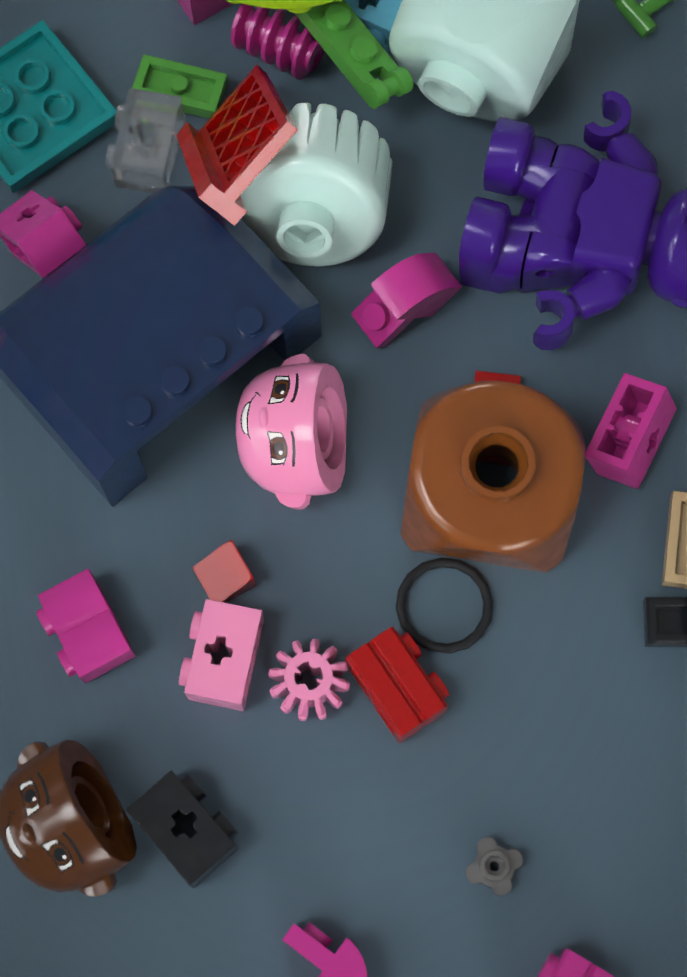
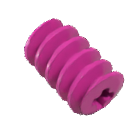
M242 3L235 15L231 30V44L236 49L246 48L247 53L252 57L261 55L263 62L268 65L276 62L279 71L288 72L291 70L292 76L297 80H303L316 70L325 55V51L313 39L314 37L307 28L302 33L298 31L300 19L297 16H293L286 25L283 23L285 18L284 9H278L270 17L268 16L269 8L258 7L254 9V6Z

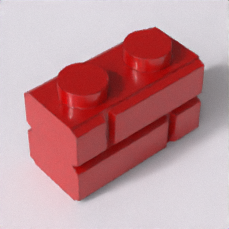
M394 626L374 637L370 642L365 643L345 658V662H347L349 671L397 742L401 743L443 715L448 708L444 699L450 696V694L434 671L427 675L418 663L417 659L422 657V653L413 638L407 632L400 636Z

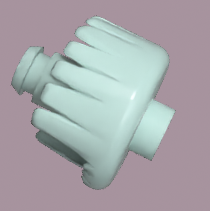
M298 103L290 112V116L298 131L240 195L247 211L241 219L282 261L304 266H330L344 263L366 252L374 245L382 233L386 221L393 165L389 146L384 138L379 139L377 128L370 122L363 120L359 131L358 118L354 112L344 110L339 121L337 119V108L333 105L319 104L316 108V113L311 114L310 103Z

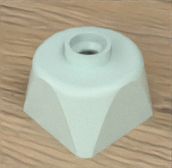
M402 0L391 28L389 48L396 64L399 67L406 68L411 74L413 82L419 87L425 97L442 109L456 115L473 116L497 122L501 116L520 120L533 111L570 53L580 0Z

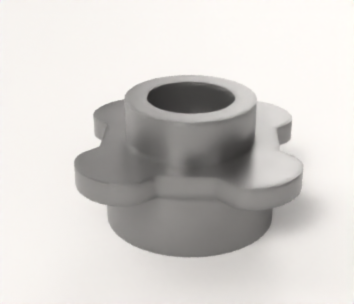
M491 837L482 838L477 843L478 854L474 863L466 868V877L472 884L482 883L487 887H491L495 895H506L512 889L510 880L515 869L522 866V855L516 849L506 850L498 846ZM491 862L498 863L499 869L497 871L490 869L489 865Z

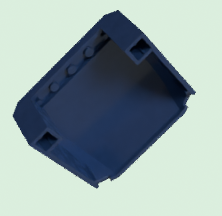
M195 186L162 187L0 312V378L111 507H113L147 479L137 453L141 447L267 345L270 344L282 359L286 360L291 356L301 354L322 336L320 302L242 219L234 226L198 197Z

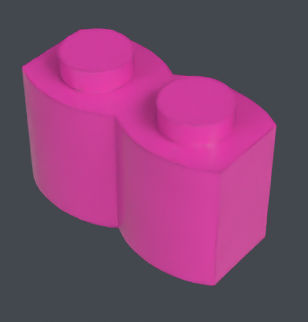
M89 568L37 595L43 608L37 610L36 614L48 636L57 633L63 649L56 653L69 677L77 674L86 684L136 657L108 600Z

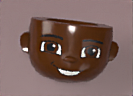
M64 740L51 747L46 742L37 741L29 744L18 757L17 770L10 774L0 791V837L9 857L27 879L44 889L55 892L81 891L85 895L92 897L111 892L117 884L115 873L135 857L137 844L133 826L100 763L85 746L73 740Z

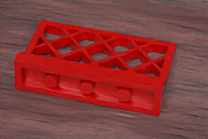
M256 65L200 131L187 122L176 134L198 197L235 226L247 212L240 195L298 129L267 72Z

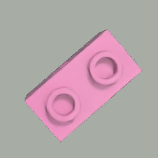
M205 599L203 612L195 611L190 628V639L196 640L192 658H184L179 676V686L185 687L184 694L189 701L239 711L245 710L264 624L262 610ZM220 644L226 645L231 658L223 657L220 665H216L209 653L218 652Z

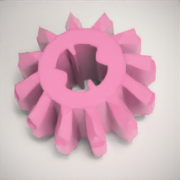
M312 639L310 652H303L302 644L299 640L293 641L292 648L295 654L293 658L283 651H279L276 654L278 662L285 669H269V678L282 682L273 686L270 689V694L272 698L287 696L280 707L284 714L291 712L298 704L300 705L298 710L300 721L307 720L309 707H315L317 717L323 720L327 717L326 709L323 705L324 702L329 703L336 709L342 706V700L333 691H349L350 682L337 678L348 671L347 662L340 661L331 664L338 653L334 646L327 648L320 655L319 639ZM306 670H310L313 676L321 675L323 678L322 680L316 679L317 688L313 690H308L306 684H296V680L302 681L301 673Z

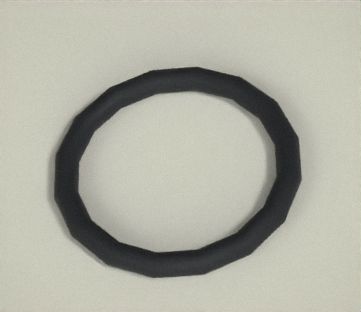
M437 558L422 562L406 575L397 592L396 612L401 628L413 638L417 645L428 651L449 654L467 649L484 635L492 619L493 599L488 583L475 568L460 560ZM440 567L457 569L470 576L479 587L484 602L482 618L475 631L463 640L449 644L432 642L419 635L409 623L405 609L407 592L414 580L426 571Z

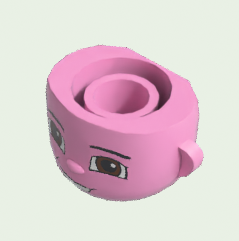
M306 354L291 356L284 360L280 367L271 368L257 375L246 386L241 395L236 413V443L240 462L254 482L264 490L274 493L280 503L291 509H305L310 504L311 496L332 494L341 488L346 467L347 402L342 379L336 368L330 364L314 362Z

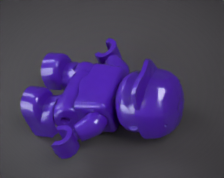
M615 91L605 92L602 95L601 104L603 117L613 121L615 124L609 127H601L593 121L585 125L583 141L590 148L606 152L608 159L602 158L601 162L588 151L576 145H558L549 138L535 136L534 127L528 122L499 117L487 153L484 169V190L507 196L518 195L525 198L519 215H511L510 207L506 203L476 196L467 215L459 251L460 285L495 293H503L518 289L521 293L540 291L536 292L535 304L539 312H553L561 319V321L554 325L541 324L533 333V344L541 350H554L566 344L573 333L574 318L578 317L583 321L616 308L625 295H629L635 290L642 264L648 266L647 278L650 288L656 296L670 301L680 308H687V188L674 193L667 201L663 212L657 211L662 182L658 176L656 158L635 134L629 133L631 107L628 100L622 94ZM571 286L566 290V294L556 290H548Z

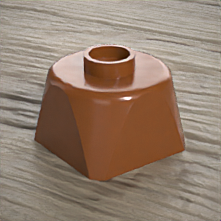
M479 381L456 386L430 397L421 405L415 431L400 534L404 542L415 552L544 573L548 572L563 559L579 503L585 465V443L580 426L556 401L532 387L502 381ZM485 456H498L507 460L513 466L517 476L509 485L493 488L485 485L478 478L475 471V462Z

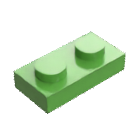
M143 54L131 95L133 101L210 119L222 104L228 85V77L225 73Z

